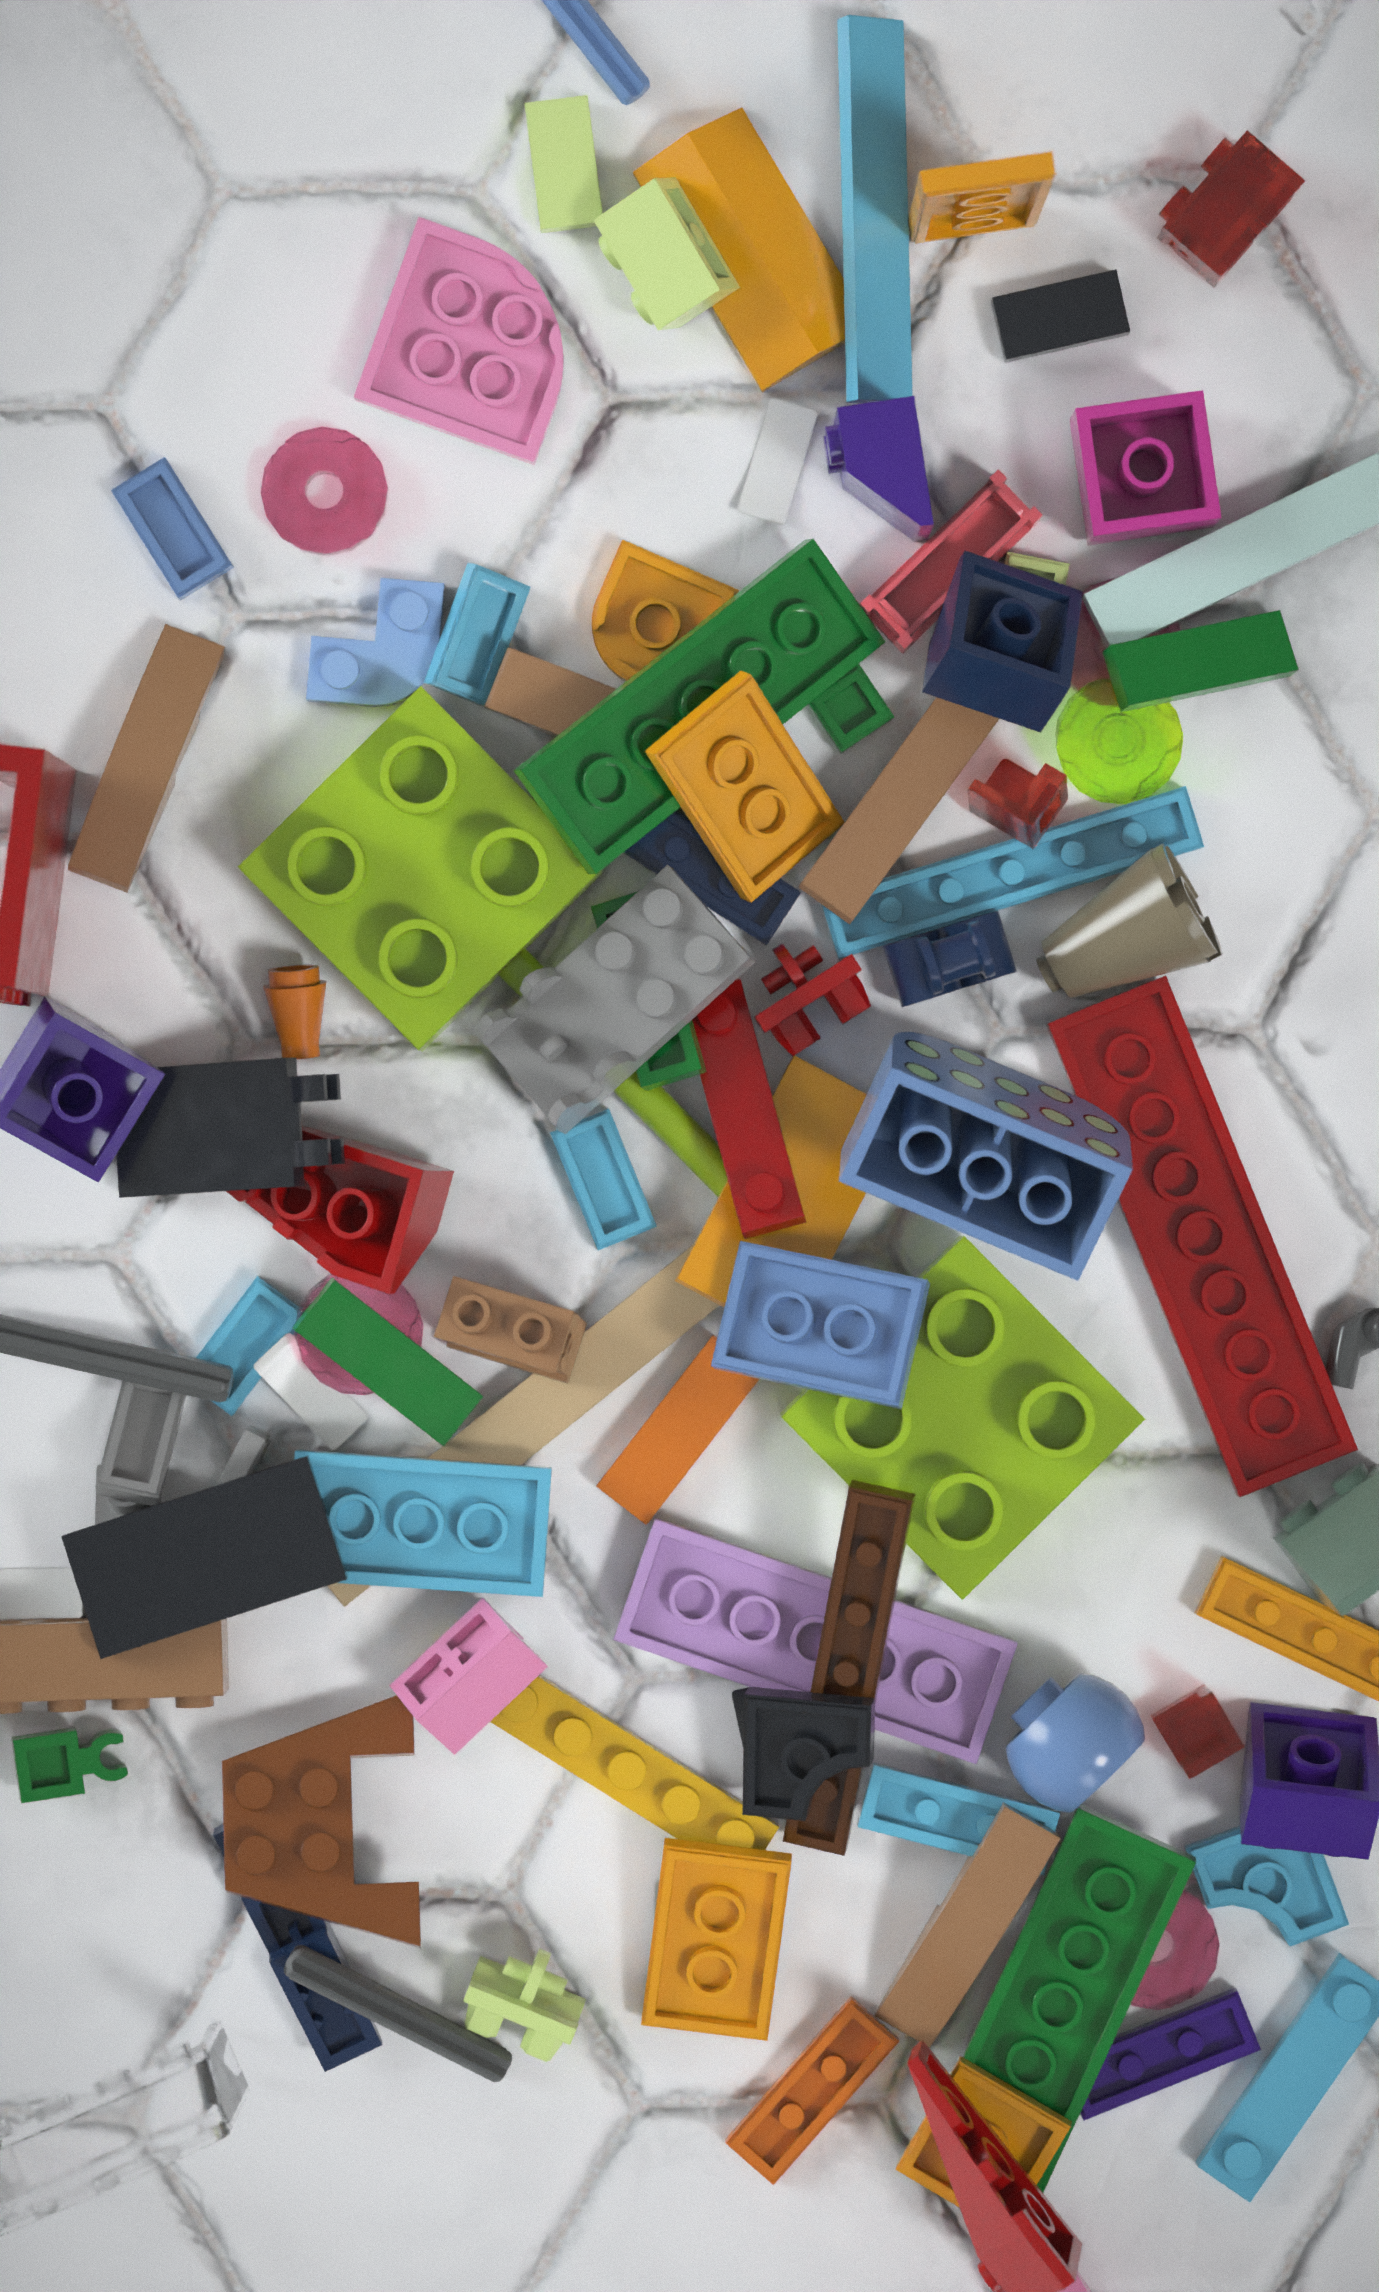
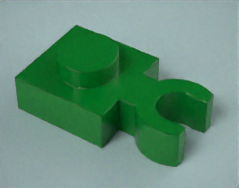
M75 1727L11 1737L21 1804L85 1794L83 1775L94 1773L98 1778L105 1781H117L128 1775L125 1764L107 1766L100 1761V1754L104 1747L124 1742L123 1734L118 1730L108 1729L100 1731L87 1744L81 1745L78 1744Z

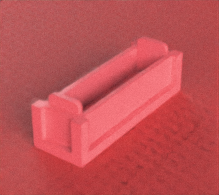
M999 469L887 581L860 603V606L871 622L902 654L938 620L957 564L964 550L998 562L1042 518L1043 515L1035 506L1029 509L1005 484L1007 478Z

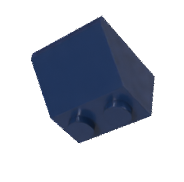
M964 550L957 564L929 643L922 692L1041 733L1071 687L1083 591Z

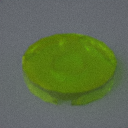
M1102 678L1087 683L1068 699L1057 719L1055 748L1062 771L1078 791L1102 803L1128 804L1150 797L1169 781L1181 760L1184 735L1178 713L1170 702L1120 712L1111 679Z

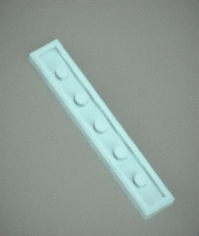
M1379 452L1085 593L1082 596V600L1105 647L1145 638L1379 525Z

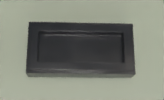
M1117 269L1000 295L991 299L1005 363L1127 336L1131 332Z

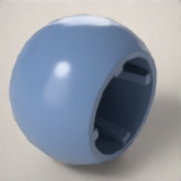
M1080 1673L1068 1685L1062 1688L1051 1677L1011 1715V1718L1021 1730L1006 1745V1754L1014 1778L1028 1795L1038 1803L1053 1810L1071 1813L1103 1785L1145 1741L1144 1725L1137 1708L1128 1696L1113 1683L1095 1675Z

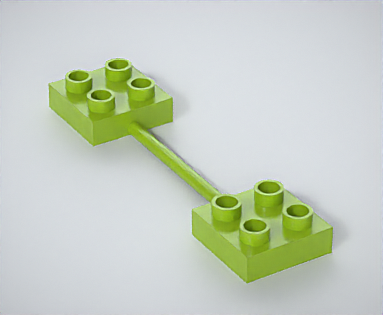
M421 686L238 866L254 885L421 1052L499 976L521 998L523 994L519 989L523 979L533 971L543 968L541 963L527 948L603 874L602 870L597 874H588L539 805ZM635 1071L613 1092L719 1197L728 1179L718 1143L662 1086L649 1091L642 1089L637 1071ZM959 1235L917 1277L928 1280L930 1287L902 1409L804 1389L780 1412V1416L848 1485H850L852 1480L915 1494L906 1544L963 1601L1145 1418L965 1236Z

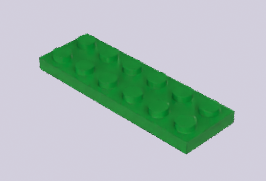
M814 538L804 540L513 771L588 874H597L681 807L645 753V750L739 671L751 674L776 715L784 724L885 643V640Z
M1082 1804L1076 1808L962 2056L1072 2121L1071 2128L1037 2183L1042 2193H1044L1196 1864L1195 1856Z

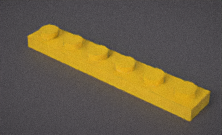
M541 1675L533 1680L490 1721L677 1839L766 1850L779 1829V1824L768 1817L742 1815L743 1801Z

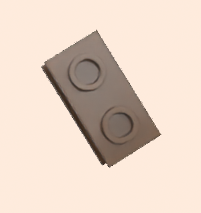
M453 1276L434 1338L447 1341L446 1347L568 1384L587 1323L574 1311Z

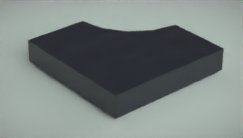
M749 1687L744 1694L742 1815L805 1821L810 1813L814 1793L824 1780L845 1769L870 1767L874 1760L875 1698Z

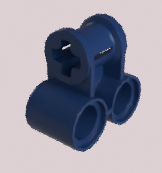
M999 911L883 946L901 1007L1017 972Z

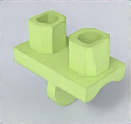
M539 1948L532 1965L509 1956L504 1966L480 1956L463 2002L468 2003L464 2026L467 2030L486 2038L497 2036L504 2018L527 2028L520 2047L526 2054L548 2062L563 2042L571 2044L586 1999L564 1990L567 1979L545 1971L551 1953Z

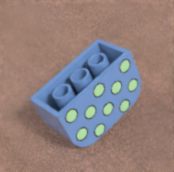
M900 1032L893 1036L843 1144L839 1181L1079 1281L1133 1170L1131 1143L1128 1132L1117 1120L1078 1096L945 1040L921 1033Z

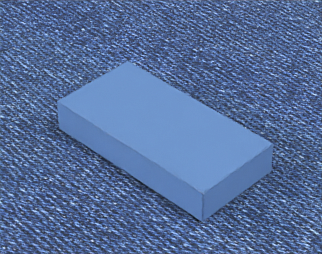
M163 457L111 490L180 601L234 568L166 457Z

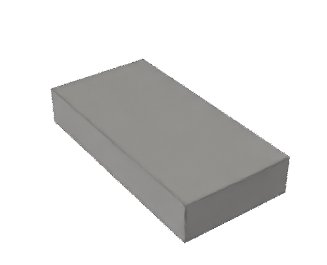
M122 1381L96 1482L97 1495L150 1506L160 1503L187 1395Z

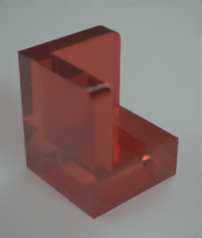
M1003 759L985 784L974 779L967 789L969 812L1034 849L1068 800L1067 775L1047 763L1043 765L1037 775H1034L1011 760Z
M1205 1684L1150 1715L1172 1755L1188 1779L1194 1778L1245 1748L1215 1695Z

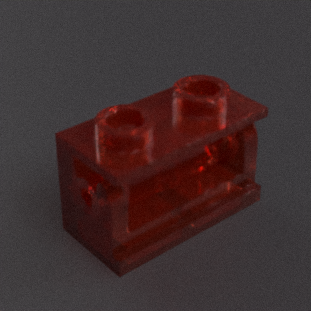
M1248 130L1235 145L1225 137L1200 166L1208 175L1192 193L1183 185L1159 213V216L1166 221V224L1162 227L1157 239L1162 242L1167 236L1170 237L1172 240L1168 245L1172 250L1204 277L1205 281L1213 288L1218 285L1287 206L1305 182L1300 175Z

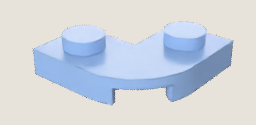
M380 578L375 641L311 636L306 700L308 702L386 707L395 705L396 702L412 695L424 684L441 636L445 584Z

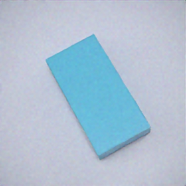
M467 563L424 683L477 705L485 706L531 587L480 565Z
M609 1109L582 1119L567 1134L560 1132L558 1129L550 1132L598 1251L657 1227Z
M260 1276L255 1278L196 1357L202 1360L229 1365L233 1368L234 1382L227 1401H212L231 1416L236 1413L262 1378L254 1369V1364L285 1334L291 1333L294 1335L296 1333L292 1327L305 1312L302 1307Z

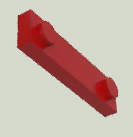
M737 979L696 1015L692 1021L707 1071L700 1074L741 1232L745 1240L806 1223V1218L741 979Z

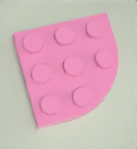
M418 217L355 391L354 399L365 405L535 466L558 402L564 372L562 337L552 306L533 275L507 252L477 237Z

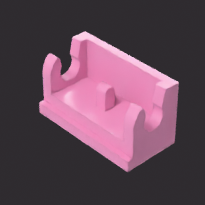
M482 1597L389 1686L414 1718L455 1755L548 1666L523 1641L524 1638Z

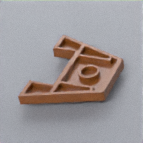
M397 1695L222 1761L225 1891L227 1893L421 1949L419 1882L355 1884L351 1758L415 1756L414 1717Z

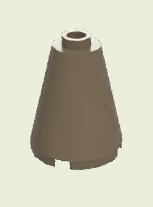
M1163 843L1147 851L1041 942L1044 955L1037 958L1036 962L1045 982L1053 993L1063 989L1068 997L1074 998L1209 963L1223 954L1209 916H1203L1196 901V898L1199 897L1168 846L1165 847Z

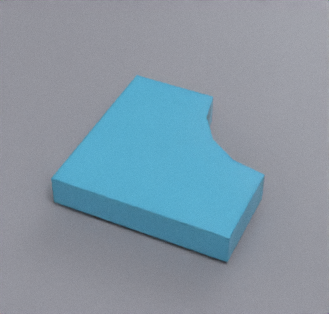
M1240 1826L1184 1846L1186 1853L1196 1857L1193 1873L1205 1906L1208 1909L1234 1905L1255 1910L1277 1926L1290 1947L1349 1925L1324 1854L1241 1844Z

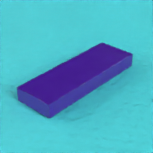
M1236 1988L1230 1989L1117 2034L1081 2110L1083 2121L1260 2051L1261 2048L1238 1990Z

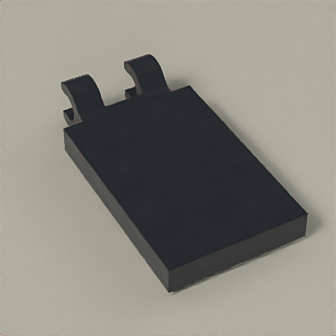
M296 1058L158 1067L165 1075L116 1154L119 1198L305 1186L303 1167L345 1164L343 1138L303 1141L300 1102L341 1100L339 1074L298 1076Z

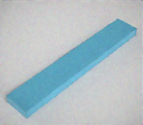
M847 15L837 19L846 401L848 403H869L913 396L904 20Z
M1184 786L883 878L850 925L822 904L821 906L839 960L850 954L862 953L1123 873L1147 851L1163 843L1165 847L1168 846L1175 856L1204 847V843L1187 788Z

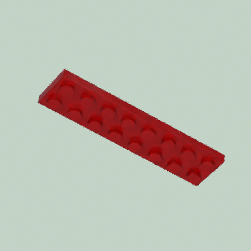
M1166 975L1047 1023V1029L1074 1095L1088 1101L1112 1116L1126 1129L1130 1136L1133 1170L1118 1198V1204L1236 1495L1239 1498L1358 1450Z

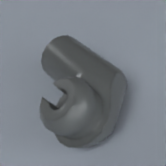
M1379 1308L1365 1309L1341 1322L1335 1328L1325 1367L1332 1385L1353 1389L1360 1357L1379 1348Z

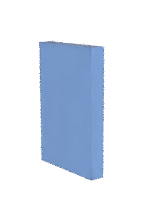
M740 1241L711 1367L716 1370L902 1409L930 1282L917 1277Z

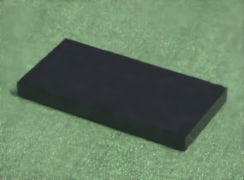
M309 1455L61 1536L100 1659L348 1579Z

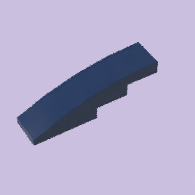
M222 1824L214 1828L213 1836L224 1856V1829ZM241 1897L269 1953V1963L324 2072L382 2046L383 2042L374 2021L289 1979L283 1972L290 1953L297 1945H304L350 1968L330 1922Z

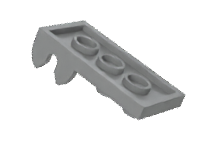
M667 865L555 968L543 967L527 975L519 989L523 994L520 1000L506 1010L498 1008L485 1013L477 1023L475 1033L549 1118L552 1124L560 1132L567 1134L753 965L755 961L679 874Z

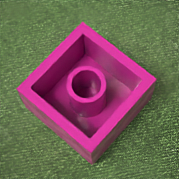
M1203 390L1075 408L1069 421L1087 546L1213 528L1219 522L1221 511Z

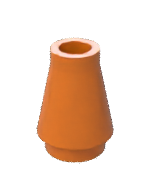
M290 965L269 969V984L264 985L263 989L280 1041L282 1058H296L298 1060L320 1056L319 1038L327 981L320 980L319 966Z

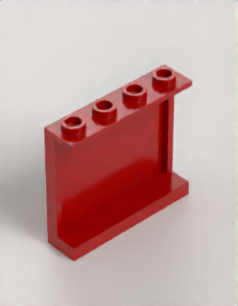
M0 744V781L15 788L0 902V1003L30 1007L32 995L49 996L77 770L45 749Z

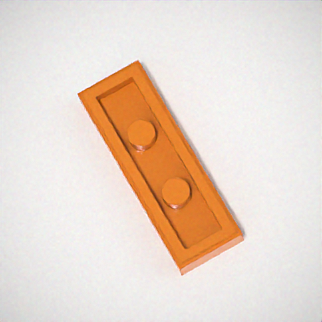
M714 1334L596 1485L597 1488L645 1525L653 1518L759 1381L758 1378L716 1370L711 1367L717 1337Z
M850 1996L726 2137L725 2143L774 2185L900 2042L899 2037Z

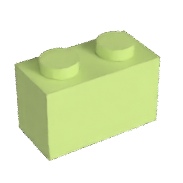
M676 177L652 179L593 220L602 234L598 241L604 256L614 268L623 270L635 290L631 293L634 307L643 320L650 325L655 324L658 331L680 328L740 288Z

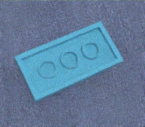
M310 1450L295 1451L294 1460L309 1455L342 1556L348 1579L337 1583L543 1597L552 1467Z

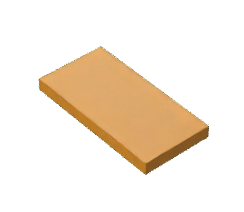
M1052 151L920 170L908 217L911 242L919 244L1034 227L1038 222L1056 175Z
M793 1056L772 1096L806 1223L744 1240L727 1180L675 1281L725 1307L740 1241L832 1260L866 1195V1192L840 1182L839 1172L841 1149L867 1094L805 1060Z

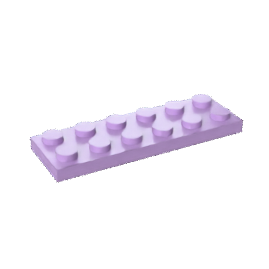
M655 1517L613 1640L749 1687L810 1692L832 1578ZM895 1599L875 1703V1730L977 1764L1018 1645L1017 1641Z

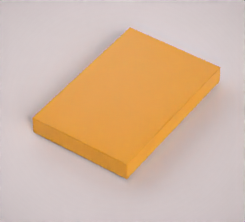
M739 671L645 750V753L739 897L750 903L845 823L754 678L749 673Z
M672 1838L664 1839L641 2025L768 2041L792 1853Z

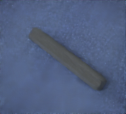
M0 1314V1353L216 1402L227 1401L233 1387V1368L229 1365Z
M304 1945L295 1946L285 1963L283 1972L289 1979L492 2082L501 2081L511 2065L512 2054L506 2048L467 2030L465 2027Z

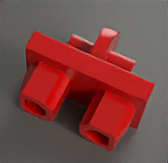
M781 943L772 949L780 967L760 980L770 995L790 982L796 990L754 1016V1019L764 1034L770 1030L776 1041L793 1057L821 1039L803 1011L805 1007L824 996L842 1025L871 1007L864 986L856 975L862 969L854 956L850 954L812 980L807 981L804 973L824 961L816 947L812 945L793 958L784 944Z

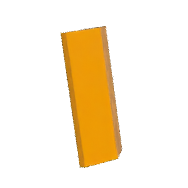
M742 107L688 132L633 171V176L640 187L654 178L676 177L739 284V289L713 305L712 309L761 392L768 390L845 344L844 278Z

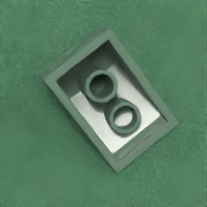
M1361 1462L1345 1471L1331 1483L1336 1491L1333 1495L1316 1507L1311 1500L1297 1506L1280 1520L1279 1523L1284 1530L1273 1537L1315 1597L1342 1617L1379 1591V1465L1376 1463L1367 1469Z

